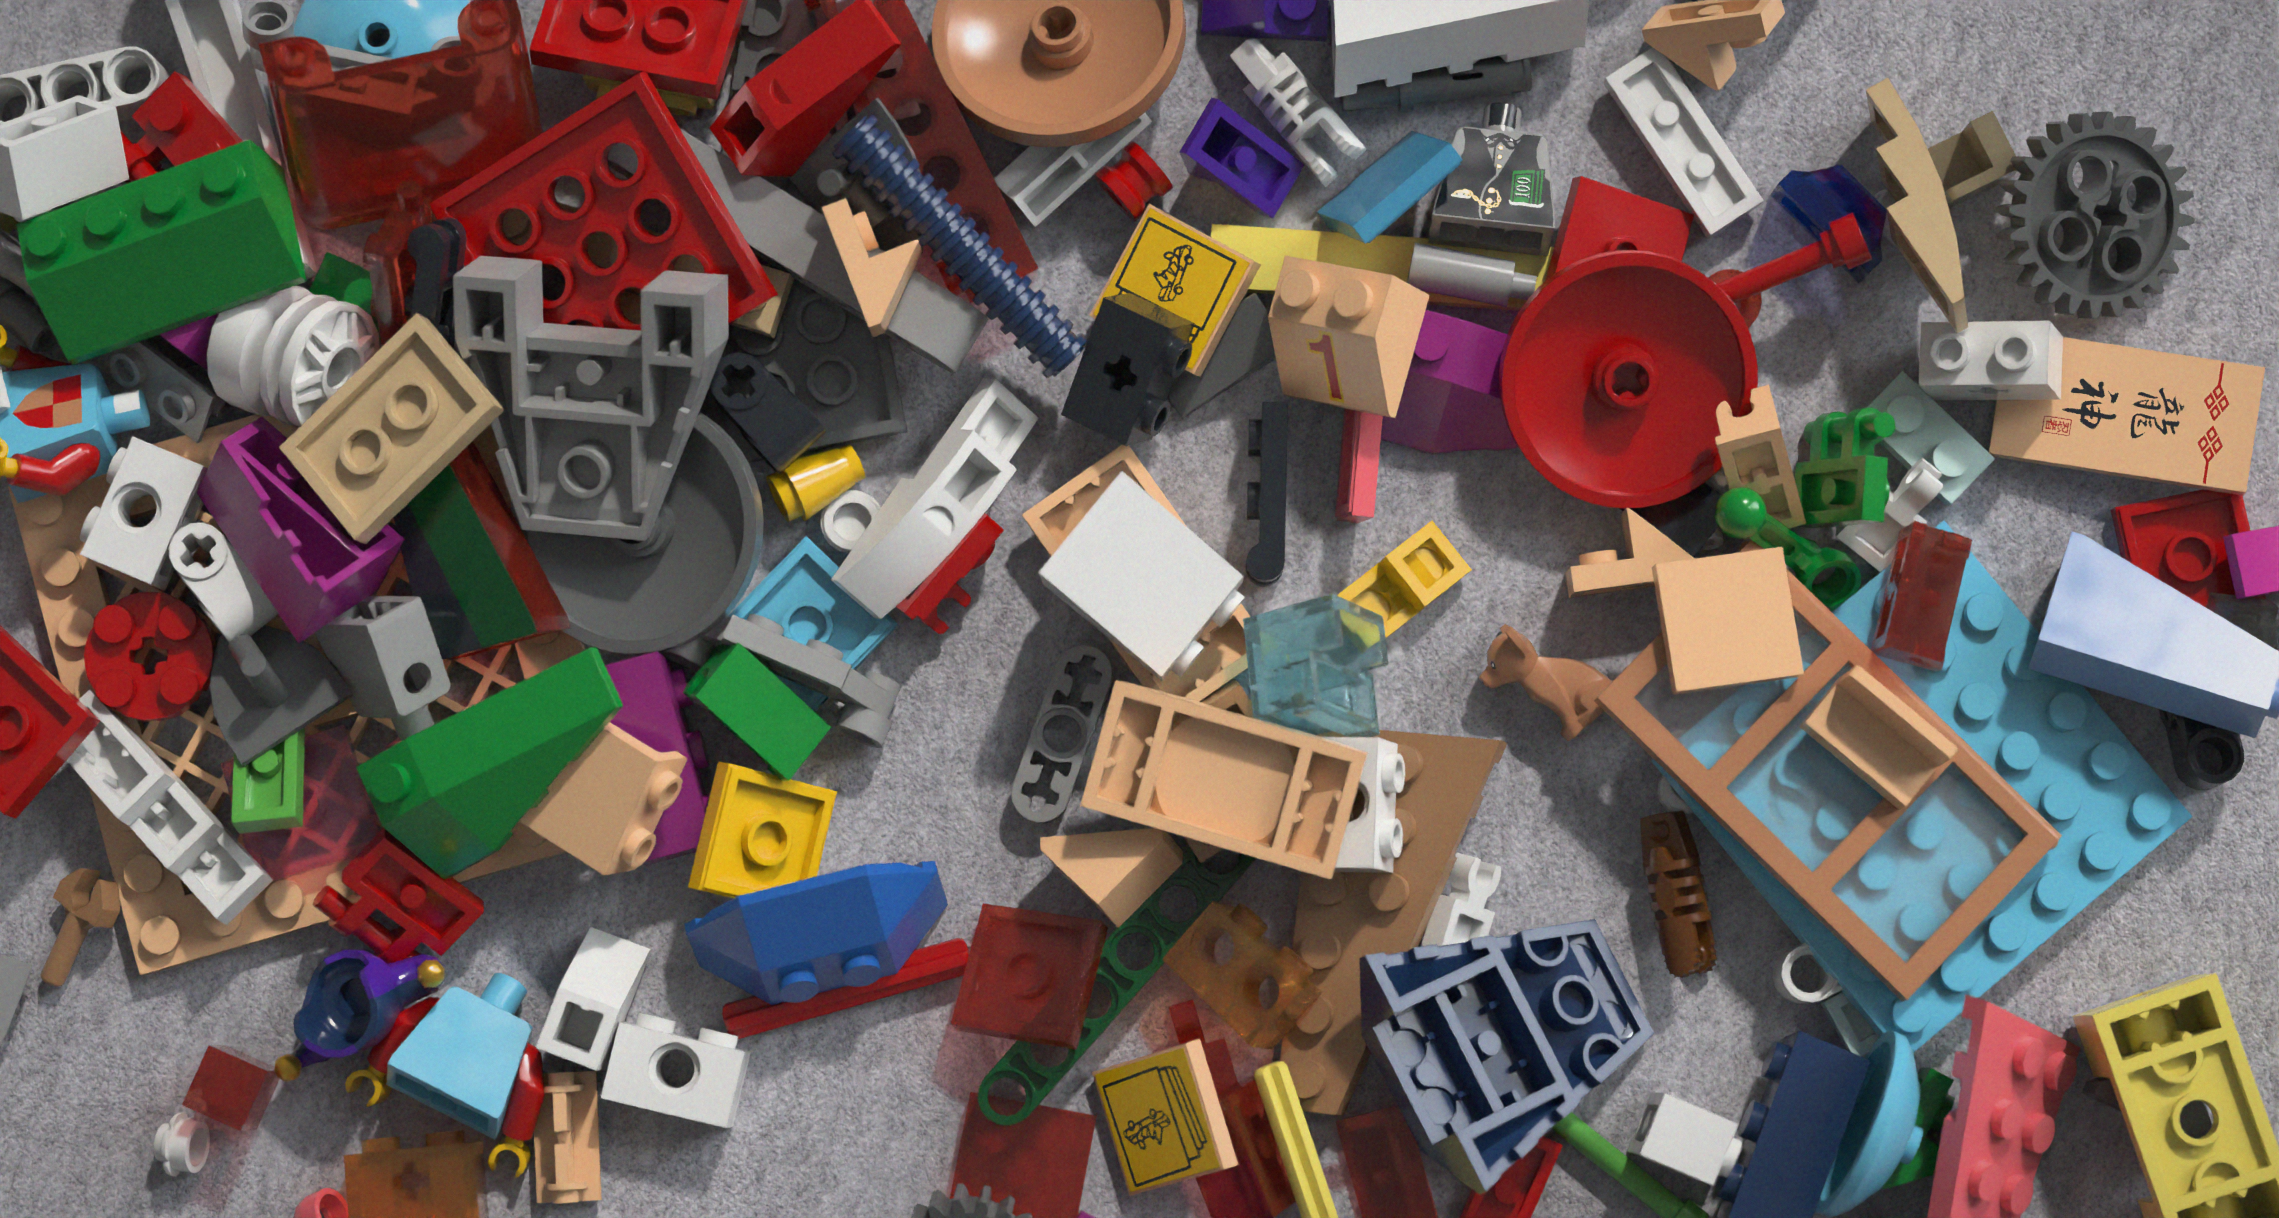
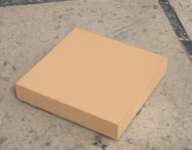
M1782 547L1659 563L1652 567L1673 695L1797 678L1804 674Z

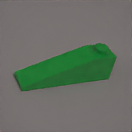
M592 647L402 740L359 765L356 769L382 826L439 876L447 879L499 851L513 835L510 832L530 808H535L549 793L547 790L549 785L569 762L578 760L620 711L623 704L597 647Z

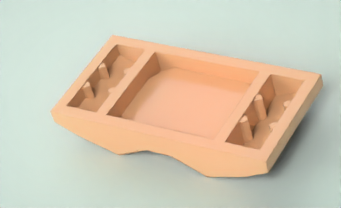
M1120 445L1022 514V517L1051 558L1122 471L1184 525L1185 523L1129 445ZM1240 604L1222 627L1214 621L1209 623L1196 639L1197 642L1204 646L1203 651L1181 677L1171 670L1165 679L1161 681L1109 639L1141 686L1199 702L1274 650L1242 604Z
M1115 680L1080 806L1332 879L1368 752L1303 731L1229 712L1189 698Z

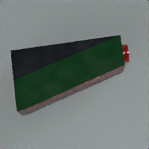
M472 441L393 517L397 533L404 538L401 551L413 597H420L424 605L443 662L465 659L571 628L567 613Z

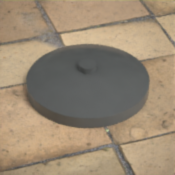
M700 412L651 534L646 541L522 530L512 500L509 516V534L515 565L523 585L538 608L552 623L578 641L592 647L618 653H652L680 647L698 639L722 622L741 600L752 581L758 565L764 533L761 496L748 461L734 440L719 425Z

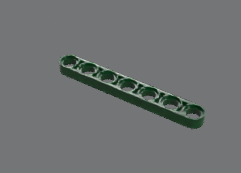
M1189 846L1183 853V864L1119 928L1117 927L984 1077L979 1086L977 1098L980 1110L987 1120L998 1126L1010 1127L1018 1125L1027 1119L1258 858L1238 852L1239 860L1235 869L1226 874H1215L1209 871L1203 862L1200 863ZM1182 886L1190 890L1195 896L1197 903L1196 911L1187 921L1173 922L1165 918L1161 913L1159 900L1162 893L1168 888ZM1131 934L1145 936L1154 948L1152 962L1146 968L1137 971L1124 967L1119 962L1116 954L1120 940ZM1098 982L1104 985L1110 992L1112 999L1111 1007L1102 1017L1095 1019L1086 1018L1076 1010L1073 1001L1074 994L1084 983ZM1042 1031H1057L1068 1042V1055L1058 1066L1044 1067L1032 1057L1031 1043L1035 1036ZM1004 1078L1014 1079L1019 1082L1026 1094L1025 1104L1022 1109L1010 1116L999 1115L994 1112L989 1106L987 1099L988 1091L992 1084Z

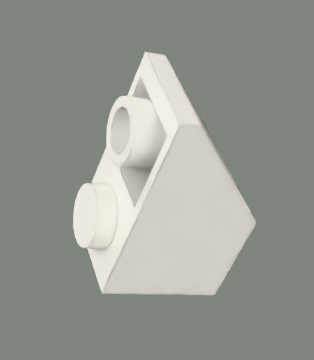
M590 927L558 987L536 1048L594 1070H606L610 1061L618 1024L626 1019L652 949Z

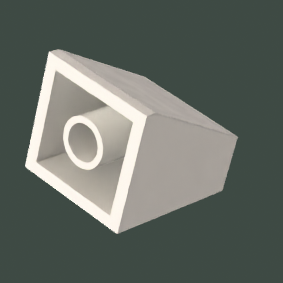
M1122 471L1038 572L1046 588L1161 681L1165 679L1171 670L1181 677L1203 651L1204 646L1197 642L1196 639L1209 623L1214 621L1222 627L1245 599L1237 591L1243 583L1244 576Z

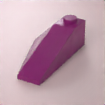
M1426 310L1396 418L1383 416L1381 440L1429 454L1490 449L1491 451H1503L1518 448L1506 424L1499 394L1500 359L1508 334L1466 320Z

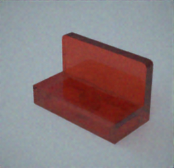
M1251 1076L1241 1079L1217 1095L1238 1165L1195 1177L1211 1218H1274L1296 1202L1255 1078Z

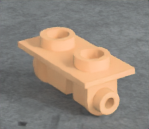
M597 1071L543 1073L545 1097L534 1130L537 1203H573L602 1200Z

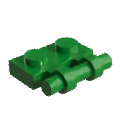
M1872 407L1854 409L1848 415L1840 411L1823 413L1815 421H1810L1806 424L1803 433L1806 442L1811 445L1810 461L1796 463L1795 483L1806 524L1797 527L1824 528L1884 522L1885 506L1890 494V486L1887 479L1888 458L1874 456V446L1880 443L1883 438L1891 436L1895 431V420L1890 413L1880 412Z

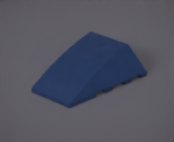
M1595 919L1521 930L1516 934L1494 937L1493 935L1476 937L1466 942L1438 946L1437 944L1413 947L1409 951L1386 954L1385 952L1369 954L1359 959L1361 1035L1421 1152L1478 1194L1486 1192L1515 1161L1526 1155L1547 1131L1558 1121L1564 1119L1580 1104L1579 1101L1594 1087L1607 1079L1654 1034Z

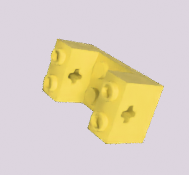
M2216 973L2191 975L2072 1016L2093 1076L2110 1078L2151 1193V1196L2138 1200L2144 1218H2279V1147ZM2193 1100L2204 1102L2210 1108L2213 1115V1124L2210 1131L2205 1136L2197 1139L2185 1134L2179 1121L2182 1108Z

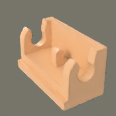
M1769 385L1751 389L1750 402L1753 411L1744 417H1733L1729 404L1726 401L1721 402L1716 409V417L1721 435L1715 437L1729 490L1744 487L1755 491L1763 499L1767 513L1787 528L1806 524Z

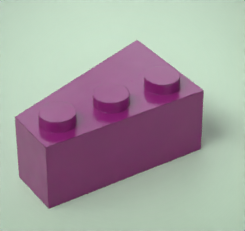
M261 416L220 442L197 494L297 642L301 643L379 589L404 538L386 524L367 544L354 540L279 448L288 438Z
M658 651L605 665L623 704V707L610 723L657 752L677 751L687 758L680 774L682 779L681 790L671 806L663 811L653 833L656 836L655 846L650 856L642 865L647 866L695 853L710 793L706 794L700 769L710 767L701 731H689L684 708L693 706L694 702L683 693L689 683L684 668L674 671L672 662Z

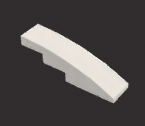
M89 689L79 701L100 722L67 759V762L117 819L127 824L169 871L179 876L217 920L228 925L273 879L145 742L109 706L102 703L95 692Z

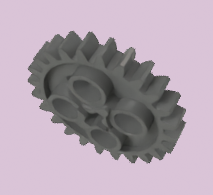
M2108 111L2093 112L2091 117L2088 113H2073L2068 115L2067 123L2065 121L2048 122L2046 124L2048 138L2044 136H2029L2026 139L2028 148L2033 155L2032 157L2012 156L2010 162L2020 173L2018 180H2002L1999 185L2006 192L2013 195L2012 203L1995 207V213L2010 218L2011 226L1998 232L1996 237L1998 240L2014 241L2015 249L2008 253L2003 261L2005 265L2025 266L2016 283L2022 287H2035L2038 285L2034 296L2036 303L2053 304L2055 302V313L2074 315L2077 311L2078 318L2098 319L2100 313L2104 317H2121L2123 306L2135 309L2144 307L2142 291L2151 294H2161L2164 291L2162 282L2157 275L2158 273L2178 274L2180 269L2170 257L2172 250H2189L2190 244L2177 236L2178 228L2195 223V218L2180 213L2179 205L2187 202L2194 195L2192 191L2176 189L2175 182L2187 172L2186 167H2167L2165 163L2170 158L2174 147L2172 144L2152 146L2157 132L2154 127H2138L2136 129V117L2116 116L2114 119L2113 113ZM2077 162L2081 165L2083 172L2082 182L2078 188L2073 181V169ZM2131 182L2136 189V201L2132 208L2127 200V191ZM2058 223L2061 224L2064 232L2063 242L2059 249L2055 246L2053 239L2054 230ZM2112 243L2115 244L2117 249V261L2113 268L2110 267L2108 261V251ZM2078 260H2079V265H2080L2081 269H2078V267H2077V261H2078Z

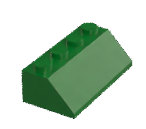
M250 139L16 224L26 281L67 360L73 365L307 282L284 168Z

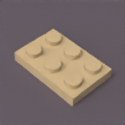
M416 313L279 448L354 540L367 544L504 411V408L429 319Z

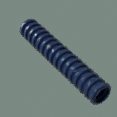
M870 115L868 118L864 116L833 146L835 150L832 152V155L837 160L843 156L849 163L846 170L850 174H854L857 171L863 177L860 181L862 187L867 189L871 186L877 192L874 199L879 204L886 201L891 206L888 214L892 218H896L899 215L905 221L902 228L907 233L912 230L915 231L919 236L917 240H919L920 246L928 245L933 250L930 257L935 262L941 259L947 265L944 272L949 277L956 274L961 279L958 283L959 288L962 291H966L969 288L975 294L972 301L977 306L984 303L988 308L986 316L990 320H994L997 317L1003 323L999 329L1005 335L1011 332L1016 337L1013 344L1018 349L1025 346L1030 351L1027 358L1031 363L1034 364L1039 361L1044 366L1041 373L1046 378L1058 375L1084 350L1087 338L1082 333L1076 336L1071 331L1074 324L1069 319H1065L1062 322L1058 318L1057 314L1060 309L1054 304L1048 307L1043 302L1046 295L1041 290L1034 292L1029 287L1032 280L1027 275L1020 278L1015 273L1018 268L1017 264L1014 261L1006 263L1001 258L1004 251L999 246L994 249L990 247L987 243L990 236L986 232H982L979 235L973 229L976 225L973 218L969 217L965 220L959 214L962 207L958 203H954L951 206L945 198L948 196V192L944 188L937 191L931 185L934 178L929 173L923 177L917 170L920 163L916 159H912L909 162L903 156L906 148L902 144L895 147L889 141L892 134L887 129L882 133L875 126L878 119L874 115Z

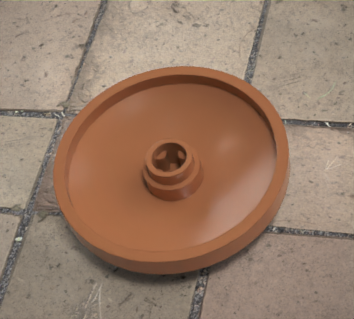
M937 0L932 21L934 57L943 83L958 108L978 126L993 135L1011 142L1036 147H1065L1088 143L1119 131L1135 121L1160 98L1170 84L1181 61L1186 37V16L1182 0Z

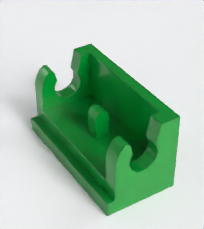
M740 643L716 646L710 653L707 661L688 683L683 693L692 702L694 701L696 704L702 705L767 764V769L773 775H776L782 781H789L831 729V726Z

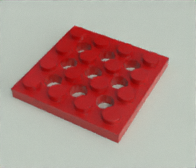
M646 72L636 74L428 204L437 220L451 217L458 220L464 226L467 236L464 259L465 267L479 256L542 260V266L544 264H551L563 273L565 278L563 294L557 300H550L543 296V323L572 325L577 319L588 321L594 327L641 331V323L632 322L622 311L621 298L624 292L629 287H636L642 290L665 270L674 271L676 261L684 254L697 258L701 262L706 274L728 275V325L778 296L777 291ZM617 143L629 145L635 151L638 158L637 170L628 180L616 177L608 166L609 151ZM564 176L576 178L584 188V203L576 212L564 210L556 201L555 188L558 181ZM649 199L662 201L670 210L671 224L663 235H654L648 232L641 222L642 207ZM512 208L525 212L532 223L531 236L523 245L511 242L503 231V219ZM598 231L611 235L618 246L617 259L609 268L600 267L595 264L588 253L589 240Z

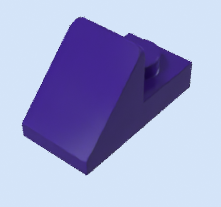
M1203 0L1201 35L1326 42L1329 0Z
M1212 97L1179 151L1188 173L1192 176L1216 182L1259 215L1272 219L1304 167V164L1219 99Z

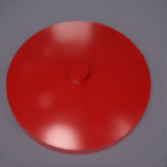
M1639 250L1611 251L1583 258L1566 266L1541 284L1522 306L1509 329L1504 342L1499 369V394L1502 411L1513 440L1526 459L1546 480L1567 494L1591 504L1613 508H1642L1658 505L1683 496L1705 483L1723 466L1715 437L1721 435L1716 417L1718 405L1726 401L1731 408L1733 417H1744L1753 411L1750 402L1751 389L1758 388V365L1752 337L1744 318L1728 295L1714 281L1692 266L1663 254Z

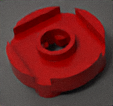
M160 592L130 594L121 598L113 605L105 606L94 618V624L88 634L84 651L86 674L99 700L121 714L142 721L172 719L190 709V705L198 700L203 691H207L209 688L214 652L217 646L216 639L207 622L200 617L194 608L180 599ZM154 639L157 648L167 650V661L156 663L155 673L147 675L145 674L144 665L135 663V653L144 648V641Z

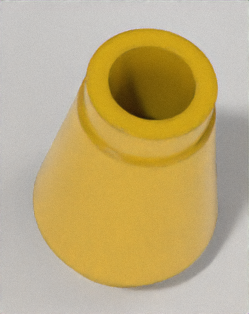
M848 444L840 449L835 448L798 458L780 475L775 472L766 476V481L775 504L787 522L799 517L807 521L837 497L852 488L855 483L865 479L866 475L857 453Z

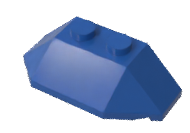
M921 861L914 866L901 862L864 864L737 896L710 910L703 918H694L684 925L687 938L699 967L774 1005L786 1001L792 1003L803 1002L811 999L817 993L845 986H866L874 983L881 977L897 974L948 903L935 861Z

